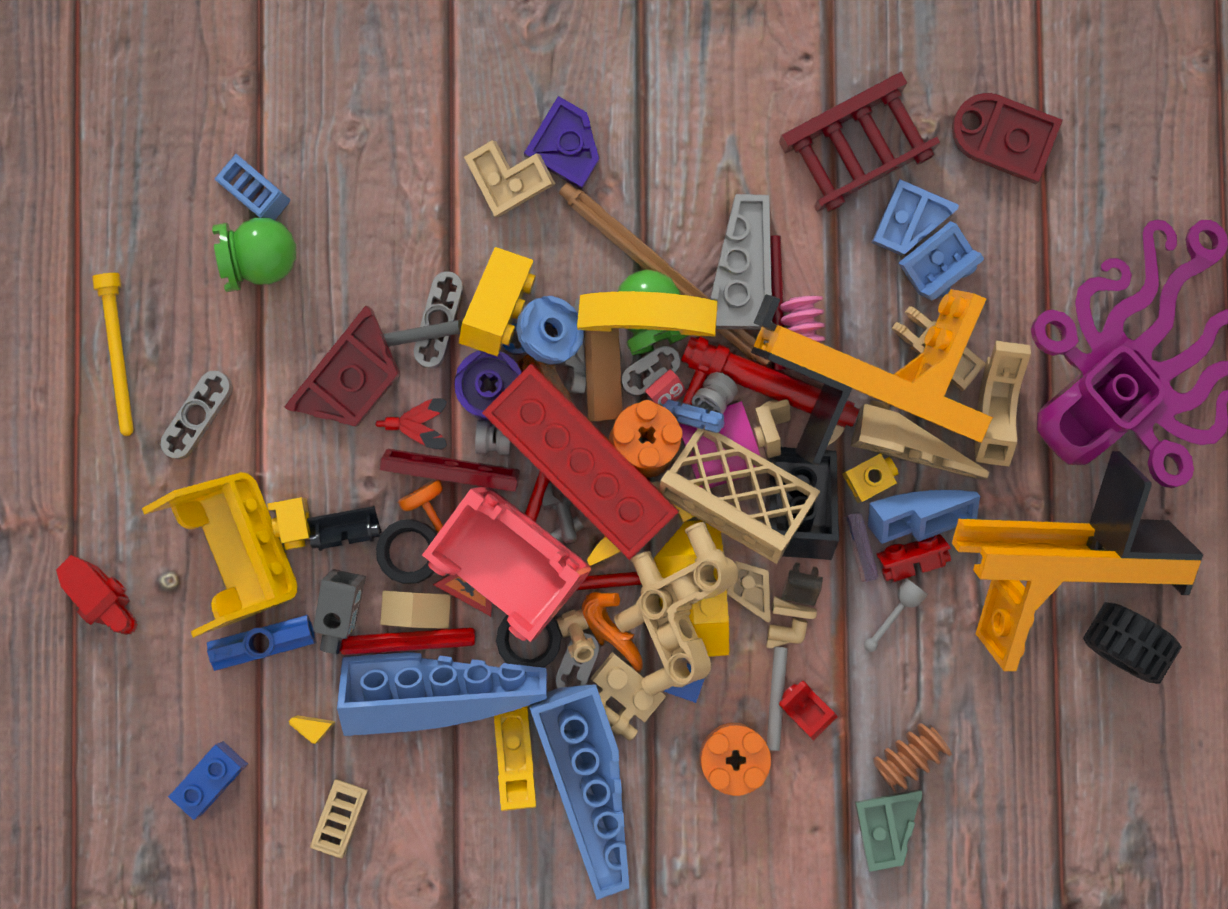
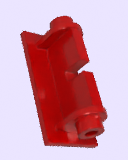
M938 534L920 542L914 541L905 545H890L885 551L876 553V556L884 567L882 568V574L885 581L892 580L894 583L915 576L913 564L918 562L922 573L945 567L946 562L951 561L948 551L951 548L944 537Z

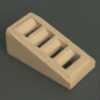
M338 779L334 780L310 848L338 858H343L346 855L368 792L367 789ZM338 792L357 798L355 804L338 799ZM333 806L352 812L350 818L332 812ZM332 820L346 825L345 831L328 826V821ZM324 833L342 839L340 845L322 839Z

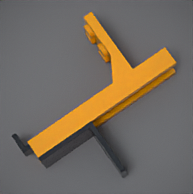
M950 289L949 294L944 295L939 304L938 312L940 314L935 326H931L925 336L924 343L926 347L924 351L895 374H891L772 323L771 321L780 299L766 294L754 320V324L761 326V330L751 353L824 384L797 445L795 454L815 465L820 464L852 389L982 443L993 417L951 400L944 395L986 298L975 293Z
M1112 451L1089 523L958 519L952 545L958 552L980 553L983 557L981 564H974L973 571L979 579L991 580L975 634L1003 671H1017L1020 658L1025 652V642L1029 629L1034 623L1035 611L1063 581L1172 584L1181 595H1190L1203 553L1169 520L1141 519L1152 483L1120 451ZM1020 580L1027 581L1026 587L1020 582Z

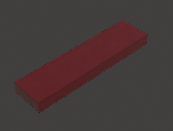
M386 449L380 462L381 471L516 492L520 477L519 469L395 449Z

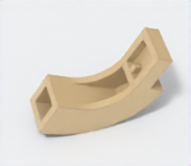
M996 341L991 357H987L977 411L993 418L982 443L975 441V462L1010 466L1017 445V404L1023 377L1031 356L1030 345Z

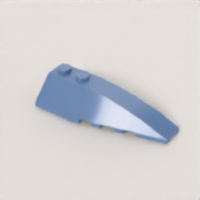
M413 652L343 657L337 711L343 735L352 736L434 729L477 721L514 711L547 699V668L503 663L500 667L486 665L485 661L473 659L468 664L453 662L452 657L439 656L438 660L422 658L421 653Z
M596 684L554 689L547 692V699L531 704L529 707L596 899L598 900L630 888L621 795L619 750Z

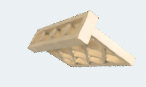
M705 426L703 429L697 428L671 469L667 470L659 485V491L671 503L776 564L820 494V490L719 432L714 433L705 430ZM704 436L715 442L718 452L700 455L697 443ZM693 451L694 456H693V457H689V455H690L691 452ZM732 456L741 457L745 460L747 469L730 472L726 458ZM720 459L724 474L706 477L702 462ZM697 463L700 478L687 480L680 476L678 472L682 466ZM769 473L775 477L777 486L760 489L756 475ZM750 476L754 491L736 494L732 479ZM726 481L730 496L718 498L711 494L709 484ZM798 490L809 497L804 504L790 507L786 492ZM779 493L784 508L766 512L762 497ZM756 498L760 513L748 515L741 511L738 501ZM798 513V515L794 519L792 514ZM786 515L789 524L786 534L782 535L772 529L769 518Z

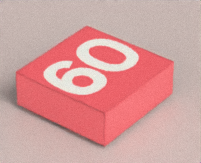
M670 369L649 386L645 392L652 402L662 406L668 400L677 401L687 390L679 377Z

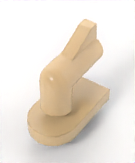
M774 596V601L772 602L773 614L793 616L791 627L769 625L766 647L774 648L786 643L799 644L803 642L808 621L802 618H816L817 610L808 606L796 605Z

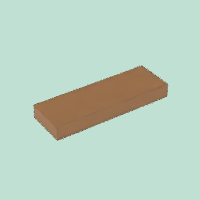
M612 328V332L584 330L588 420L603 421L617 419L622 412L619 328Z

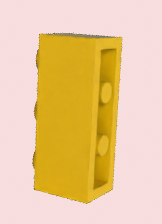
M497 247L494 248L463 319L459 344L497 357L503 344L509 346L515 330V326L511 325L513 318L518 319L526 300L522 299L523 294L530 295L536 275L531 274L532 259Z

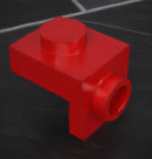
M803 680L798 685L790 686L784 692L782 700L779 702L780 707L813 741L838 717Z

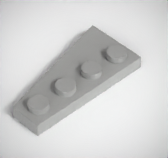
M736 194L728 220L710 299L718 301L716 329L761 330V326L754 324V320L765 295L772 296L769 195Z

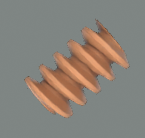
M922 723L918 724L919 737L912 732L906 733L908 745L901 740H897L895 746L898 753L886 748L884 754L887 761L882 760L878 756L873 758L876 769L895 793L894 786L896 784L905 790L908 788L905 777L909 776L916 782L919 780L917 768L929 773L930 768L927 762L929 759L938 765L941 764L938 754L940 751L949 757L952 755L950 748L931 725L928 728Z

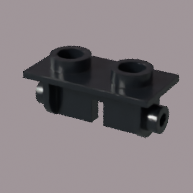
M375 506L307 518L311 532L309 536L311 548H318L319 551L342 546V540H348L349 544L369 540L372 542L375 537H380V533H382Z

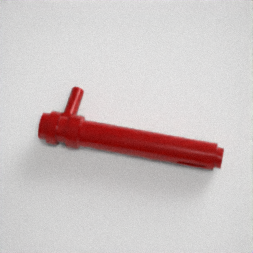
M701 336L699 339L690 337L681 358L682 362L688 364L687 368L695 370L682 401L689 405H692V398L695 393L703 388V383L707 376L715 372L723 373L729 376L735 384L777 401L788 400L790 406L809 414L812 413L822 390L731 353L728 347L720 344L716 347L709 344V340ZM847 400L837 425L844 428L846 425L853 427L860 410L854 407L855 403Z

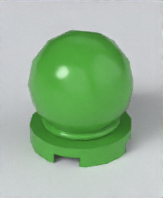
M253 218L243 222L235 232L230 229L228 223L216 224L212 227L213 234L220 235V243L214 244V250L221 279L228 277L229 280L224 285L226 292L241 290V282L244 279L255 285H270L281 281L291 272L296 261V243L292 233L282 223L271 218Z
M647 269L629 275L619 285L617 291L658 292L681 295V292L670 277L659 271ZM627 329L634 334L626 343L632 356L654 351L652 344L668 339L671 345L690 335H681L680 331Z

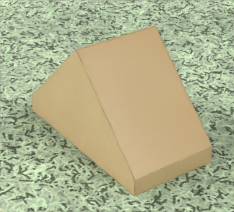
M383 591L380 625L449 629L451 595Z

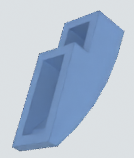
M928 490L890 496L870 503L868 527L881 544L910 533L920 542L956 528L958 519H977L980 495L975 491Z

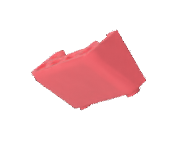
M478 487L469 490L422 554L423 557L430 561L428 566L435 573L441 576L457 574L509 616L507 621L511 625L508 628L509 631L522 641L527 639L530 642L537 638L592 571L591 567L503 496L488 487Z

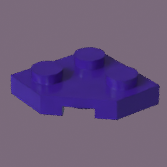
M558 96L526 148L524 156L529 158L536 153L540 154L549 171L580 189L584 188L597 166L599 156L587 112Z

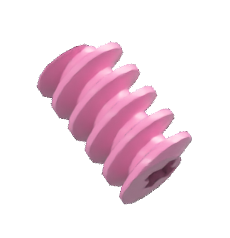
M802 296L791 298L789 301L782 303L780 309L790 314L782 317L781 323L790 326L789 330L819 343L825 341L824 336L815 334V331L825 327V324L814 320V317L824 313V310L814 307V303L823 300V297Z

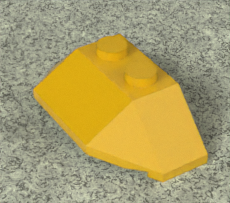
M685 521L654 557L655 564L662 578H667L695 563L697 557L685 533V529L704 521ZM705 523L716 549L723 551L721 531ZM714 567L713 574H714V578H715L716 581H717V580H718V571H717V569ZM726 589L715 597L703 599L692 604V609H690L689 618L698 638H702L709 657L729 655V615ZM659 597V603L663 609V600Z

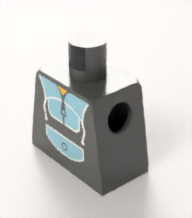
M333 569L322 579L313 626L314 632L322 634L321 651L339 654L342 640L347 639L354 631L366 576ZM333 613L337 614L340 620L336 619Z

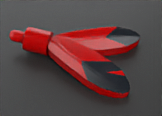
M433 398L407 411L400 419L399 417H385V420L376 421L375 425L377 427H385V431H399L400 429L402 433L426 447L444 449L447 443L443 436L421 423L439 415L446 407L447 402L442 398Z

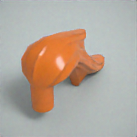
M590 593L582 603V612L596 640L601 646L604 645L605 640L608 641L627 658L635 671L640 673L643 668V662L638 648L632 641L635 634L621 632L609 617L606 607L619 606V594Z

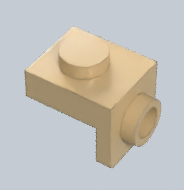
M772 400L764 403L761 407L755 408L757 427L753 428L758 448H765L768 458L781 455V442L776 425L791 419L789 401Z

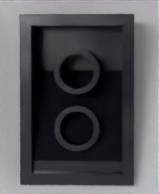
M781 447V455L768 458V461L820 490L819 496L787 545L782 557L832 560L839 542L837 451L825 450L820 464L815 465L796 455V448ZM767 473L766 488L777 486L775 477ZM798 490L786 492L790 507L804 504L809 497ZM779 493L765 496L766 512L784 508ZM798 513L792 514L794 519L796 518ZM786 515L769 518L771 528L785 535L789 529Z

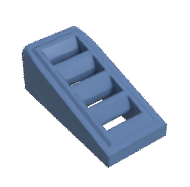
M237 154L232 157L215 178L220 185L259 218L275 220L290 203V198ZM242 168L246 171L232 186L230 182ZM252 177H254V181L242 194L241 190L247 185V183L252 179ZM263 186H265L266 188L257 197V199L254 202H251V200L260 191V189Z

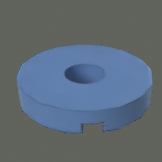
M543 296L529 302L519 314L516 326L519 342L526 353L535 360L549 365L561 364L573 357L583 344L584 330L577 329L578 313L575 308L565 300L554 296ZM548 322L555 326L557 337H551L545 332L544 323Z

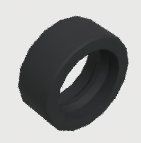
M414 519L399 520L389 525L380 535L376 545V558L382 572L391 580L402 584L420 583L435 573L428 566L430 561H427L421 569L415 572L399 570L391 561L389 549L397 535L413 531L422 535L428 545L436 537L437 532L428 524Z
M509 616L504 617L497 630L496 643L499 654L507 664L545 668L553 662L560 650L562 640L559 625L554 617L546 626L550 637L549 646L541 656L534 659H524L513 652L509 643L510 631L508 628L511 626L507 621Z

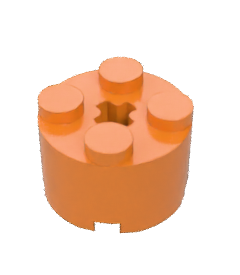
M643 400L640 403L627 407L619 414L610 432L609 441L645 477L651 478L663 473L674 459L680 448L682 429L675 416L668 409L650 400ZM645 437L649 441H646L643 444L639 441V439Z
M726 723L718 726L707 735L700 748L699 761L702 772L712 787L727 795L740 796L751 793L763 785L769 774L771 755L765 740L754 729L741 723ZM734 750H737L738 754L744 757L743 761L738 762L737 767H732L731 763L726 761V757H731Z

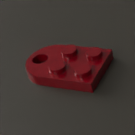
M981 93L970 97L960 106L952 122V135L958 149L968 158L1037 184L1040 181L1063 120L998 94ZM968 113L976 115L980 121L979 128L976 130L965 128L962 123L963 115Z

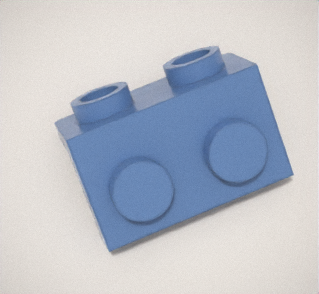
M950 221L898 264L917 293L932 301L946 295L950 291L951 286L958 280L971 275L977 269V265L984 260V257L981 253L972 249L958 225Z

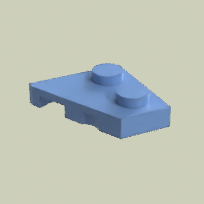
M899 179L871 243L903 256L952 215L959 205Z

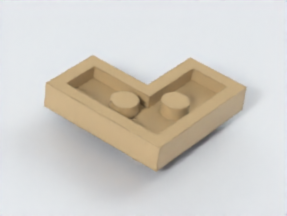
M492 140L464 156L495 217H500L555 185L541 155L537 153L510 168L497 142Z

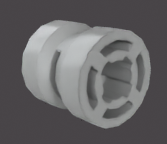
M711 373L703 383L704 388L699 389L693 396L692 405L708 409V413L715 411L723 414L727 407L726 404L732 402L737 395V385L729 376L723 373Z
M477 420L475 453L487 454L489 451H497L499 455L510 456L511 442L488 420ZM495 432H497L496 443H494Z

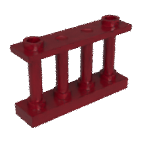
M902 72L887 78L781 135L779 143L784 153L786 154L793 149L795 153H800L824 196L818 199L814 206L817 212L824 208L831 212L845 204L844 198L914 160L919 165L935 155L933 150L940 143L938 137L924 143L900 99L902 97L901 92L907 85ZM882 102L884 106H889L912 150L897 158H894L871 116L873 112L871 108ZM852 118L855 122L859 121L883 164L867 174L864 173L841 131L843 129L842 123ZM824 134L825 138H830L853 179L852 182L835 190L812 148L814 144L812 139Z

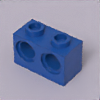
M224 741L217 743L168 797L189 817L195 820L209 809L248 763Z

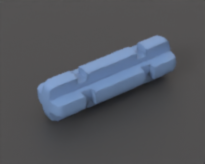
M668 400L665 404H662L663 407L675 416L678 423L703 429L705 426V430L718 433L721 428H724L725 422L722 413L715 411L708 413V409L682 403L681 406L680 402Z

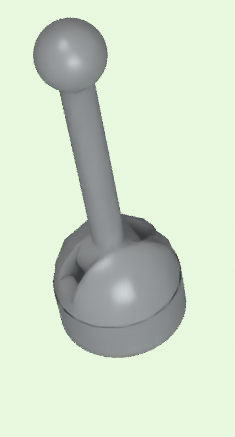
M906 578L898 589L900 603L876 634L864 642V648L868 652L875 651L878 647L877 642L905 607L918 606L928 594Z

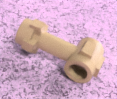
M574 609L562 614V617L556 620L563 637H571L573 644L568 646L571 658L574 657L580 663L588 662L593 658V649L596 647L592 637L586 639L583 630L588 629L589 626L584 618L582 609L577 611Z

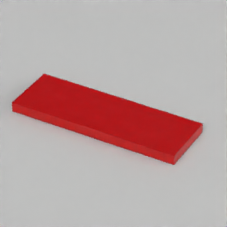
M532 363L482 412L629 560L679 513V510Z

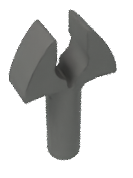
M550 482L544 493L543 508L545 511L549 509L557 511L564 543H575L577 535L570 510L573 503L565 495L563 502L554 497Z

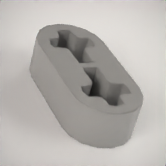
M662 346L629 366L622 375L624 391L631 396L646 394V389L667 372L665 367L660 368L656 372L652 370V367L658 364V355L663 354L665 357L671 355L674 358L671 362V370L676 373L680 366L678 352L669 346ZM646 371L649 372L650 376L642 382L644 386L642 389L639 390L637 386L631 388L628 386V383L631 381V373L635 372L639 376Z
M584 633L586 639L592 637L596 647L593 658L588 662H576L574 657L571 658L567 647L556 675L557 688L565 687L566 682L561 677L563 674L569 675L573 665L580 667L577 673V679L581 681L579 686L586 685L599 652L598 641L593 635Z

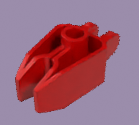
M70 555L56 569L61 588L79 608L77 613L84 621L90 625L94 622L107 625L113 632L125 635L135 632L138 625L137 620L125 607L130 602L125 594L127 590L115 577L111 576L109 578L98 566L73 555Z

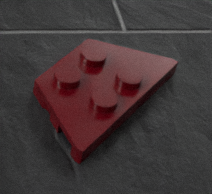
M365 306L284 406L287 410L313 415L314 417L326 420L330 419L356 427L360 425L398 378L400 371L376 316L369 306Z

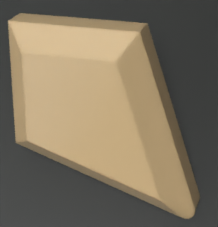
M735 561L738 577L735 584L727 589V595L764 621L770 622L769 571Z

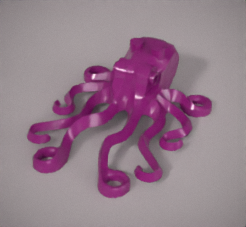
M1158 219L1149 221L1144 227L1142 234L1145 283L1139 292L1120 301L1113 307L1101 333L1097 331L1091 315L1090 298L1097 291L1125 290L1130 285L1132 277L1129 266L1118 258H1109L1101 264L1100 270L1108 272L1111 268H1115L1121 274L1120 280L1094 277L1089 278L1078 288L1075 301L1076 313L1082 333L1092 351L1091 353H1083L1076 347L1079 342L1075 323L1067 314L1052 309L1044 311L1034 320L1031 334L1036 346L1044 353L1052 356L1064 355L1068 363L1081 372L1080 375L1047 402L1037 413L1036 430L1044 442L1067 465L1088 464L1131 430L1134 432L1138 442L1149 451L1148 468L1153 479L1161 486L1175 488L1186 484L1192 478L1194 472L1192 456L1181 444L1166 439L1159 441L1153 432L1154 424L1157 423L1177 438L1198 445L1216 444L1226 434L1228 428V390L1222 391L1218 395L1215 423L1209 430L1192 428L1177 421L1174 416L1193 410L1207 399L1217 381L1224 376H1228V361H1219L1208 366L1202 372L1192 390L1187 393L1175 391L1171 387L1170 381L1197 364L1207 355L1214 344L1219 329L1228 324V309L1210 317L1205 325L1203 334L1188 349L1166 361L1158 362L1152 360L1154 348L1166 337L1173 327L1176 300L1184 282L1217 263L1226 253L1228 247L1227 234L1218 223L1212 220H1200L1188 230L1185 242L1191 260L1180 265L1169 276L1161 292L1157 320L1137 339H1129L1124 333L1123 325L1129 316L1148 307L1158 292L1159 275L1153 238L1154 232L1158 230L1164 235L1166 239L1165 250L1172 251L1177 246V235L1173 227L1166 221ZM1200 232H1204L1209 236L1212 250L1206 249L1201 245L1199 241ZM1047 324L1054 325L1059 330L1061 341H1054L1047 337L1045 331ZM1165 456L1172 458L1176 463L1178 474L1171 475L1165 471L1163 464Z

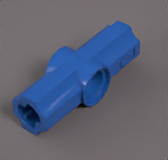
M304 615L207 642V653L213 670L217 671L315 644V633L309 615ZM259 633L265 634L269 639V647L263 653L255 649L254 638Z

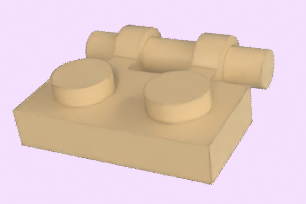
M612 652L594 673L591 680L600 686L598 692L612 732L615 735L621 734L628 741H631L636 736L638 730L629 724L630 719L636 715L645 723L666 695L663 692L653 696L647 695L642 687L641 680L644 677ZM610 696L623 705L618 714L606 705V701Z

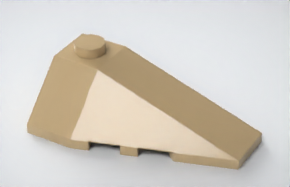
M871 400L870 405L863 404L860 407L850 446L978 480L988 479L989 471L900 413L889 410L891 405Z

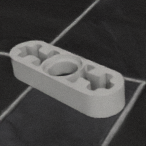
M445 271L439 273L434 278L420 327L429 326V318L436 311L445 312L448 315V322L456 320L464 290L463 283L458 275ZM448 279H451L453 286L457 288L456 292H449L447 303L453 304L452 309L442 304H433L435 299L440 302L442 301L443 291L439 288L440 283L446 284ZM451 335L445 336L443 342L436 339L434 349L439 352L438 357H432L430 362L425 361V356L421 353V349H428L431 339L417 341L414 347L416 361L422 367L428 369L440 366L445 359Z
M209 371L201 377L161 438V448L167 456L174 459H184L193 452L232 393V382L227 375L219 371ZM221 378L220 385L224 389L221 393L214 392L209 400L215 403L212 408L206 402L197 399L200 394L207 398L211 392V388L208 386L209 381L216 382ZM193 406H202L206 412L205 420L198 425L191 424L188 420V411ZM182 422L185 427L195 430L196 433L194 436L186 433L182 439L183 444L186 445L183 450L176 449L173 452L174 445L170 440L172 437H181L185 430L178 427Z

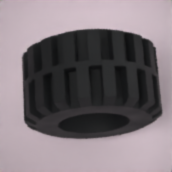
M1104 602L1083 637L1087 646L1107 661L1141 680L1155 684L1161 683L1182 648L1177 639L1159 625L1131 609L1109 602Z

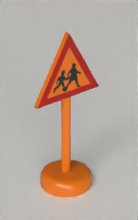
M435 479L419 487L397 502L399 507L406 512L422 506L437 533L443 527L442 522L429 502L442 492L443 485L440 480ZM449 574L433 584L491 617L492 602L457 574Z

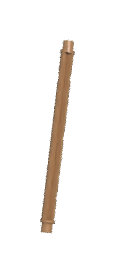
M569 182L561 188L559 194L568 201L567 204L589 223L597 227L602 234L645 270L659 271L670 277L681 292V295L709 299L619 221L610 216L583 190H577ZM716 329L749 357L750 360H755L765 367L770 362L751 353L757 338L746 329Z

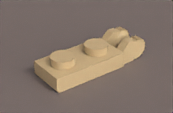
M911 306L905 311L906 315L912 322L925 329V331L918 338L905 325L898 322L894 324L892 330L903 341L910 344L912 350L920 355L926 347L924 343L925 336L930 327L935 326L936 321L929 320L920 311ZM965 347L951 382L962 391L965 390L986 363Z

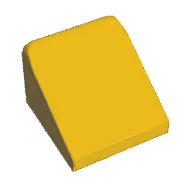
M297 715L289 720V724L312 744H316L331 729L335 721Z

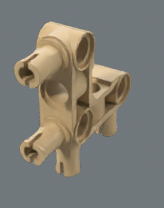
M705 522L696 523L685 529V533L697 557L695 563L667 578L661 577L651 551L640 553L631 558V562L643 586L640 588L641 596L635 605L616 614L614 621L617 628L623 633L643 623L647 626L664 665L663 668L641 680L642 687L649 696L658 694L672 686L682 688L694 681L704 679L711 670V662L702 638H698L689 618L690 609H692V604L703 599L715 597L735 584L738 570L736 564L731 559L725 557L723 551L716 549ZM714 567H715V568L717 569V571H718V580H717V581H716V579L714 578V574H713ZM659 597L663 600V609L660 606ZM687 660L691 664V673L687 668Z

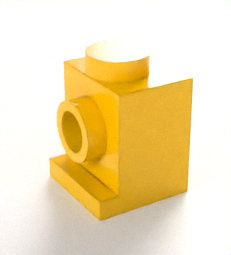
M881 453L842 473L857 503H861L897 484L894 477L899 475L893 460L890 457L884 459ZM871 470H876L880 474V479L876 483L871 482L868 478Z
M300 497L268 503V510L276 512L277 516L272 518L274 535L276 538H281V543H284L285 550L306 547L305 540H310L309 536L311 535L307 518H310L307 499Z

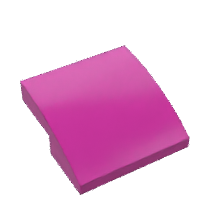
M742 401L728 405L723 413L725 425L719 433L760 456ZM679 423L682 429V440L684 446H686L697 428ZM704 436L697 443L700 455L718 452L715 442ZM693 451L691 452V454L689 455V457H693V456H694ZM732 456L726 458L730 472L747 469L745 460L741 457ZM720 459L702 462L706 477L724 474ZM697 463L691 464L695 479L700 478ZM721 481L709 484V488H713L725 484L727 482Z

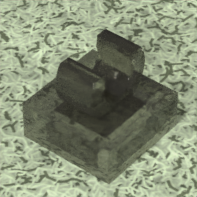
M795 563L792 570H789L783 586L781 599L815 606L822 589L823 577H818V568L814 566L810 575L800 573V563Z

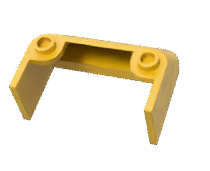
M240 472L177 489L142 508L145 515L171 507L175 519L182 527L186 529L202 527L226 586V590L217 593L211 602L215 620L192 630L193 638L246 619L295 597L297 593L296 578L280 539L274 535L271 516L259 486L251 475Z

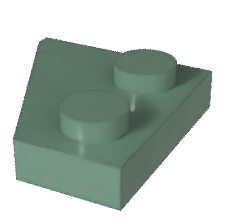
M920 789L897 793V795L892 794L855 801L869 872L904 865L908 851V841L912 836L915 825V815L918 804L922 799V791Z

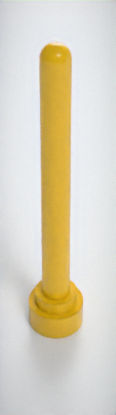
M120 273L97 274L92 276L93 288L95 291H98V297H102L119 429L122 435L130 436L134 428L116 295H119L118 289L121 288Z

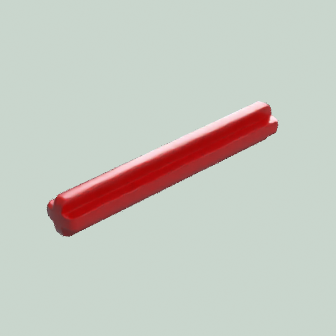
M474 628L354 635L342 640L340 652L343 655L467 647L475 645L476 637Z

